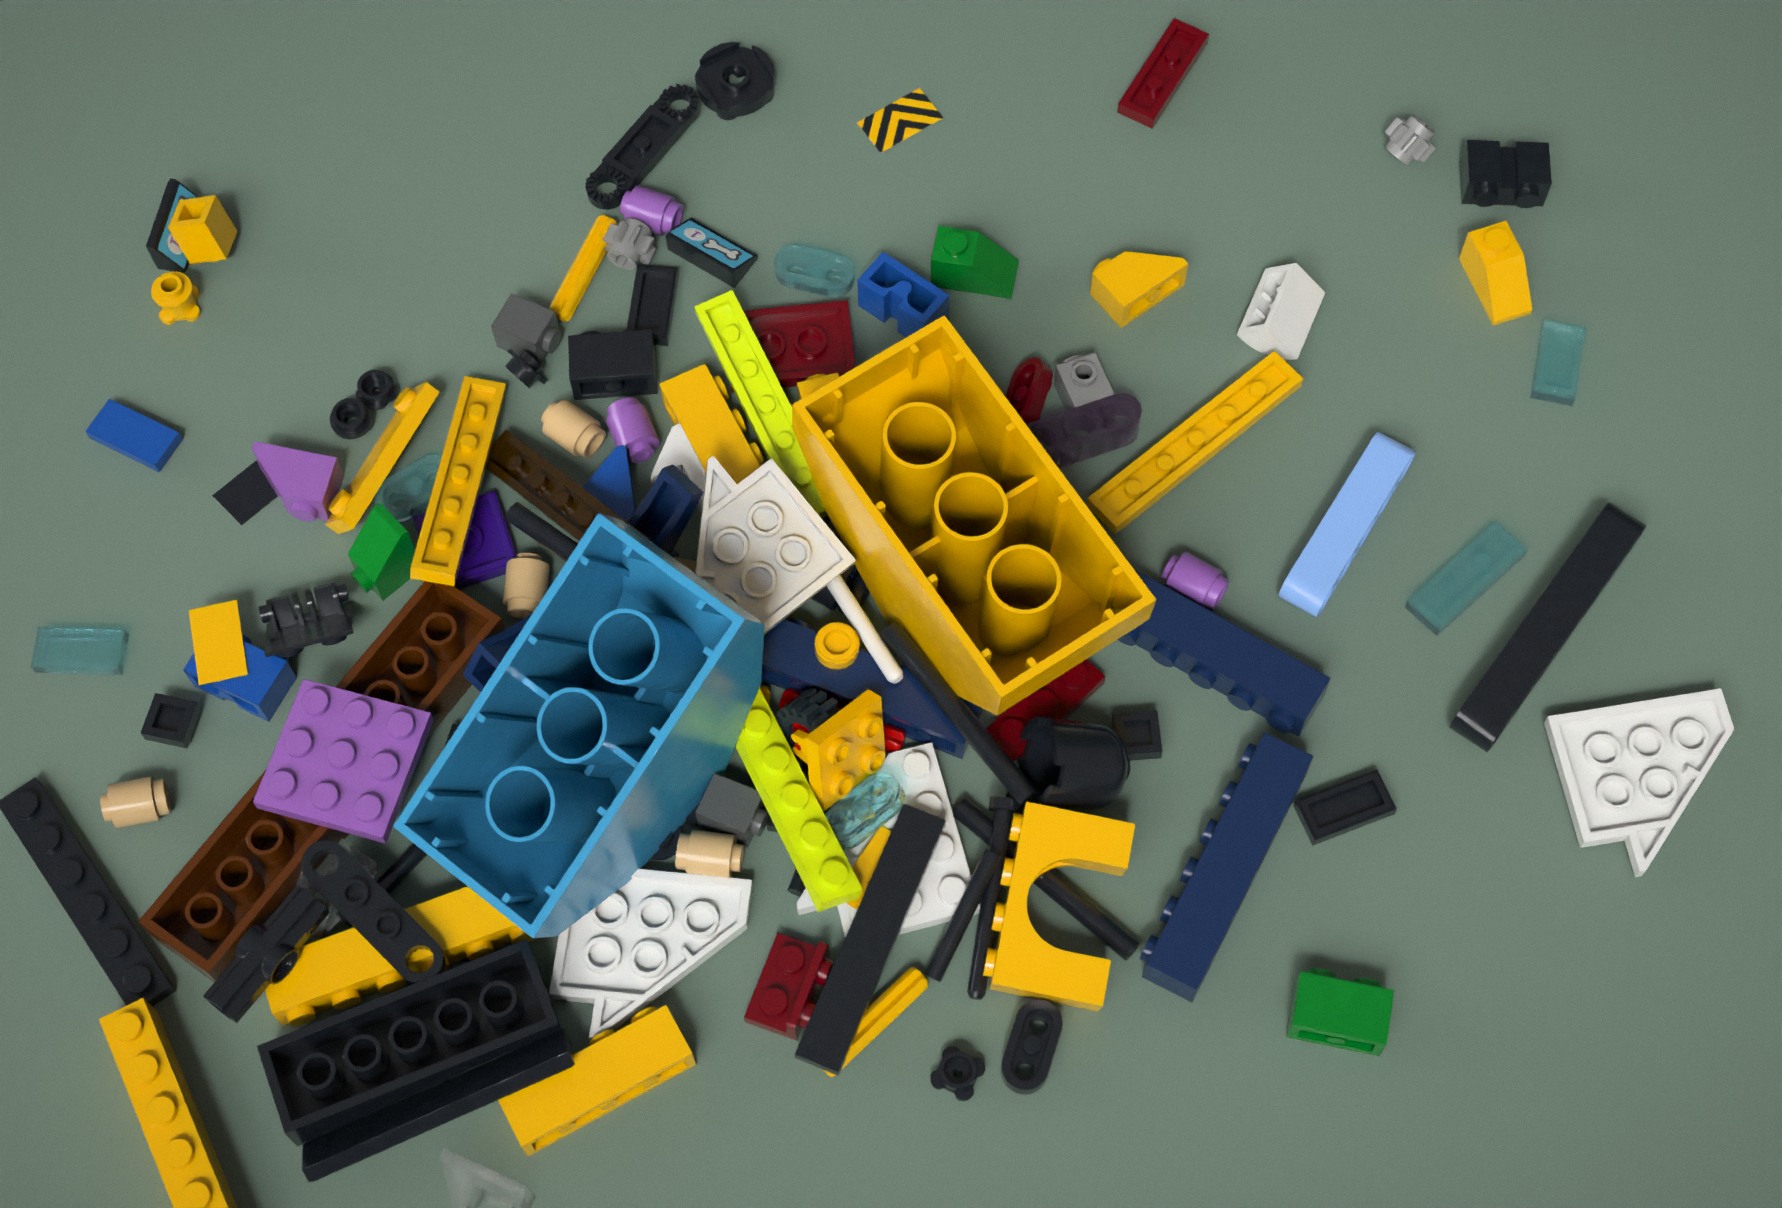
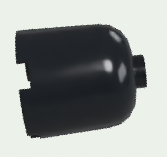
M1036 716L1028 721L1021 732L1020 740H1027L1024 749V759H1016L1015 764L1038 791V794L1031 800L1032 803L1061 809L1103 808L1116 800L1123 789L1125 781L1129 777L1130 760L1122 739L1111 727L1095 723Z

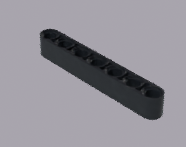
M1608 502L1451 722L1450 729L1485 752L1491 749L1645 530L1646 524Z

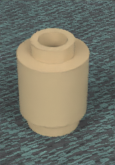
M568 399L550 404L541 418L543 434L576 457L581 455L585 459L591 458L600 449L606 437V432L600 428V422Z
M519 553L516 555V558L507 561L503 604L507 607L506 614L509 617L520 620L528 617L534 612L548 591L550 565L542 561L540 555Z
M150 776L108 784L107 794L100 795V805L104 821H113L116 829L161 820V815L171 814L170 796L164 778L154 780Z
M692 830L691 834L680 833L675 866L676 869L686 870V873L732 878L733 871L741 872L744 845L737 844L736 835L699 830Z

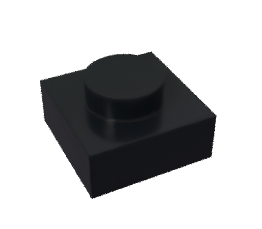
M155 693L140 734L145 740L187 749L202 708L196 701Z
M1157 710L1113 713V730L1122 739L1130 761L1161 758L1162 744Z

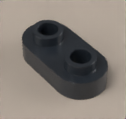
M1032 1000L1025 1003L1019 1009L1002 1060L1001 1076L1005 1085L1018 1094H1032L1041 1089L1050 1071L1063 1023L1059 1010L1048 1001ZM1034 1021H1042L1046 1025L1047 1030L1042 1034H1035L1029 1026ZM1026 1064L1033 1069L1034 1073L1029 1078H1021L1017 1075L1016 1068L1019 1065Z

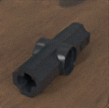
M296 886L264 924L254 925L243 935L235 949V959L203 997L227 1018L238 1023L270 984L275 985L281 982L291 972L298 961L299 949L330 913L328 908L307 890Z

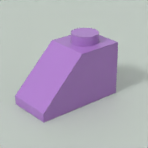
M254 441L252 451L259 467L287 512L302 521L312 522L315 519L327 521L332 514L328 507L340 491L344 479L337 457Z

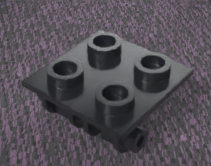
M334 581L314 587L319 610H317L310 588L305 589V596L310 610L308 613H304L298 593H292L297 616L294 615L288 595L266 600V605L259 606L262 622H271L267 624L265 656L270 657L278 654V657L281 658L291 657L302 652L306 646L321 643L324 646L334 645L344 641L348 637L347 635L353 634V601H348L350 598L346 584L337 585Z

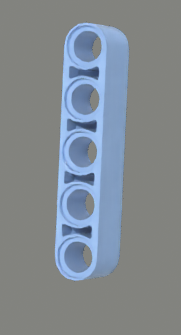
M1379 431L1376 432L1285 579L1278 594L1279 598L1316 618L1320 615L1406 474L1416 454L1415 450Z

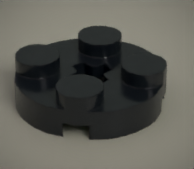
M726 42L711 48L702 56L700 67L695 74L697 94L702 103L710 110L716 112L719 118L733 120L738 116L754 113L772 101L774 97L775 76L773 64L768 55L760 48L752 45L751 50L747 47H740L739 42ZM734 74L737 78L743 76L745 78L741 83L730 84L728 76Z

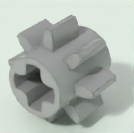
M1414 114L1407 121L1396 117L1385 130V133L1390 136V141L1385 147L1406 165H1409L1414 159L1424 163L1436 149L1430 143V139L1434 136L1435 131Z
M632 218L620 221L618 226L610 224L603 238V241L607 243L605 251H608V259L614 265L626 270L635 269L641 262L648 265L656 250L652 245L654 238L651 237L652 232L650 228L643 222Z

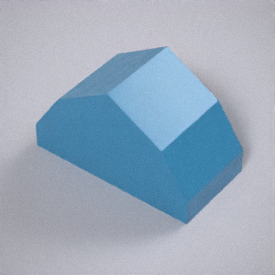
M598 513L393 827L530 937L558 936L626 885L632 879L631 876L638 869H641L659 850V845L667 838L671 831L674 833L679 826L681 827L686 821V817L701 802L714 773L720 776L724 775L761 684L765 624L621 519Z

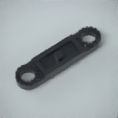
M676 84L675 87L672 85L668 86V90L664 89L663 94L659 96L658 100L645 110L602 159L599 167L590 173V177L586 179L585 187L588 200L593 206L602 210H610L620 206L626 191L632 192L634 187L642 182L699 115L700 106L697 93L693 91L692 87L688 88L685 84L683 86ZM676 100H685L690 103L686 107L687 110L682 109L683 112L680 110L676 112L674 109L672 111L669 105ZM607 182L617 186V190H614L613 194L612 192L609 193V196L607 194L603 196L602 193L598 194L596 191L599 185Z
M323 840L312 844L305 851L301 861V868L306 879L406 981L414 984L444 972L446 960L439 944L341 845L334 841ZM324 853L335 854L339 860L336 871L325 877L316 875L313 865H315V860H318V856H322ZM423 948L430 950L434 956L431 968L423 973L412 972L408 968L409 956L413 954L412 952Z

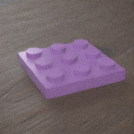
M303 679L253 803L261 810L386 844L434 718L430 712Z

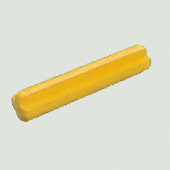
M600 215L596 218L549 306V309L556 313L557 319L567 322L572 318L607 252L605 251L607 243L603 241V238L610 224L617 226L615 219L605 215Z
M915 967L909 968L867 1008L842 1069L927 989L928 980ZM823 1070V1072L830 1077L836 1076L833 1073Z

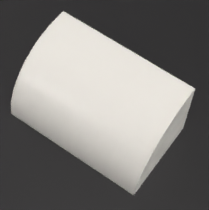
M1297 263L1265 268L1237 335L1247 345L1261 353L1269 355L1275 351L1283 359L1296 360L1305 343L1325 292Z

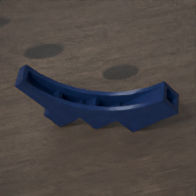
M675 465L664 467L628 523L643 533L672 557H678L679 553L674 548L704 492ZM531 615L508 629L478 643L463 676L480 692Z

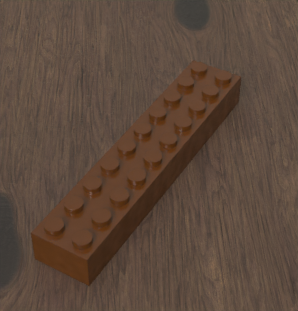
M424 581L338 683L336 688L430 712L434 721L429 731L428 739L471 687L472 684L463 676V673L478 643L506 630L502 618L454 586ZM265 771L138 921L152 938L212 982H215L235 959V949L243 935L254 925L264 924L296 886L305 889L310 883L304 876L301 868V861L305 851L312 844L323 840L334 841L341 845L349 835V833L258 809L254 805L253 800ZM324 853L322 856H318V860H315V865H313L315 874L320 871L333 854Z

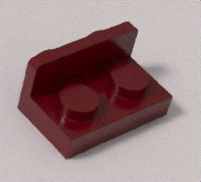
M777 933L744 1015L745 1022L797 1041L801 1029H806L817 1004L813 1001L818 985H825L835 962L829 959V944L819 941L818 945L814 946Z

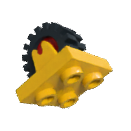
M811 688L808 691L805 690L776 714L778 716L776 720L796 760H801V767L808 771L810 787L823 811H826L838 800L845 798L852 789L870 775L877 773L886 759L882 698L869 689L839 710L836 707L838 701L833 697L827 700L826 692L820 690L817 693L816 689Z

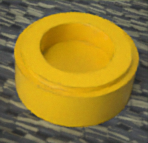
M833 622L823 626L815 637V655L822 665L830 669L838 670L849 667L855 662L859 654L860 642L858 634L851 626L841 622Z

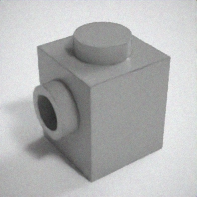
M1096 353L1086 356L1074 355L1065 359L1061 364L1056 365L1054 387L1072 427L1112 414L1114 392Z

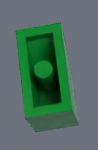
M938 225L931 257V283L938 288L1012 299L1019 260L978 231Z
M381 503L373 507L347 555L354 567L350 575L365 593L373 590L384 601L410 580V569L415 548L408 531Z

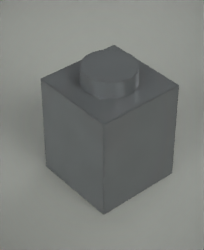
M512 293L491 325L497 347L506 351L511 349L518 356L526 351L539 364H542L548 353H553L556 350L561 339V331L554 311Z
M715 773L695 812L700 829L708 832L736 835L737 844L744 845L747 848L754 835H762L769 817V813L757 790Z

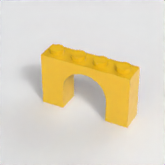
M1026 802L1022 814H1013L1009 840L1017 841L1014 859L1005 857L1000 885L1008 886L1005 904L996 903L991 930L999 931L996 949H987L983 976L991 977L989 990L1096 1012L1103 1007L1111 960L1061 950L1045 942L1034 930L1029 920L1027 896L1030 886L1039 876L1058 867L1071 866L1123 876L1128 869L1135 830L1134 823Z

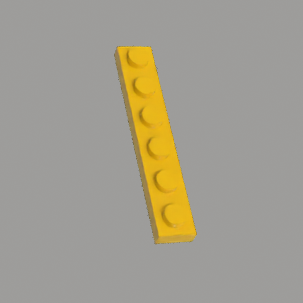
M1273 351L1087 498V506L1116 535L1302 386L1304 378L1280 355Z
M464 376L412 560L410 579L455 586L504 402L506 383Z

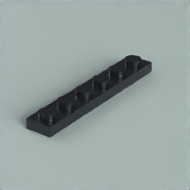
M35 777L0 800L1 811L125 1005L127 1006L144 998L153 1007L176 991L41 782Z

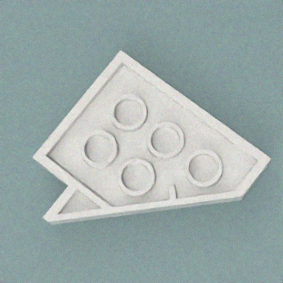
M712 456L708 459L695 574L764 623L765 635L854 565L856 560L772 458L740 483L736 484L717 459Z
M1721 688L1547 716L1544 725L1580 848L1624 841L1635 877L1642 876L1734 731Z
M932 742L889 753L883 766L874 776L837 836L851 867H853L881 825L892 832L903 804L946 820L944 831L900 934L950 922L971 879L970 870ZM806 888L796 903L798 915L817 911ZM844 903L836 907L844 937H846L858 908L854 909ZM980 904L978 905L974 915L979 914Z
M638 869L626 885L559 934L549 990L550 998L552 1000L594 1004L589 1033L590 1040L603 1031L609 1029L615 1031L747 930L753 890L752 880Z

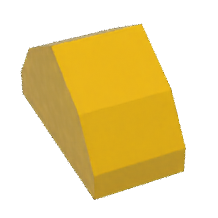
M945 315L792 404V428L824 508L846 549L856 560L854 564L887 625L898 622L947 681L957 696L995 715H999L1150 619L1156 598Z

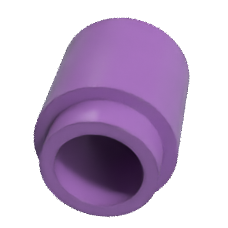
M639 185L635 186L632 192L626 191L620 205V213L624 215V220L627 218L639 220L646 224L652 233L664 236L671 229L680 225L684 212L683 204L676 202L675 197Z
M633 397L623 398L612 403L607 409L608 417L606 423L615 446L625 445L628 459L633 463L647 461L654 455V451L659 447L660 442L646 407Z
M1186 551L1180 558L1173 555L1161 578L1167 580L1166 587L1212 611L1220 603L1230 583L1229 579L1222 576L1223 571Z

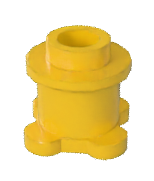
M167 272L156 278L152 284L151 295L155 303L162 307L159 313L162 323L172 325L175 321L180 320L194 322L200 317L201 311L197 306L200 292L185 274Z

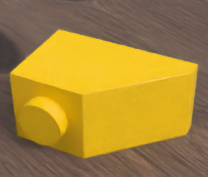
M1507 221L1468 232L1459 260L1492 325L1494 326L1531 314L1533 309L1524 253Z
M1124 251L1114 259L1107 258L1095 267L1092 273L1090 295L1116 324L1122 328L1183 287L1189 263L1181 257Z

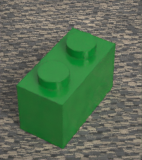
M1310 969L1308 973L1300 971L1294 984L1286 1038L1380 1056L1387 1045L1394 990L1382 988L1381 982L1368 978H1357L1354 982L1337 979L1333 972L1324 969Z

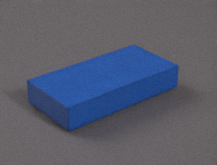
M108 399L85 431L90 439L157 472L161 471L183 440L179 432L111 399Z

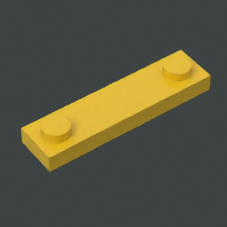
M425 382L413 388L406 387L400 393L393 405L397 411L347 490L342 489L331 501L328 510L332 514L325 523L327 527L337 534L355 528L438 396L439 391Z

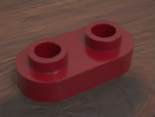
M1037 357L1029 358L1018 366L1012 375L1005 395L1031 432L1037 428L1040 422V415L1047 394L1052 386L1053 378L1052 369Z

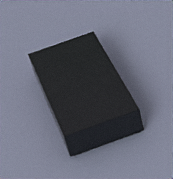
M637 265L627 329L652 330L655 345L668 346L679 279L678 268Z
M1378 770L1298 799L1293 805L1312 846L1394 815L1397 810Z

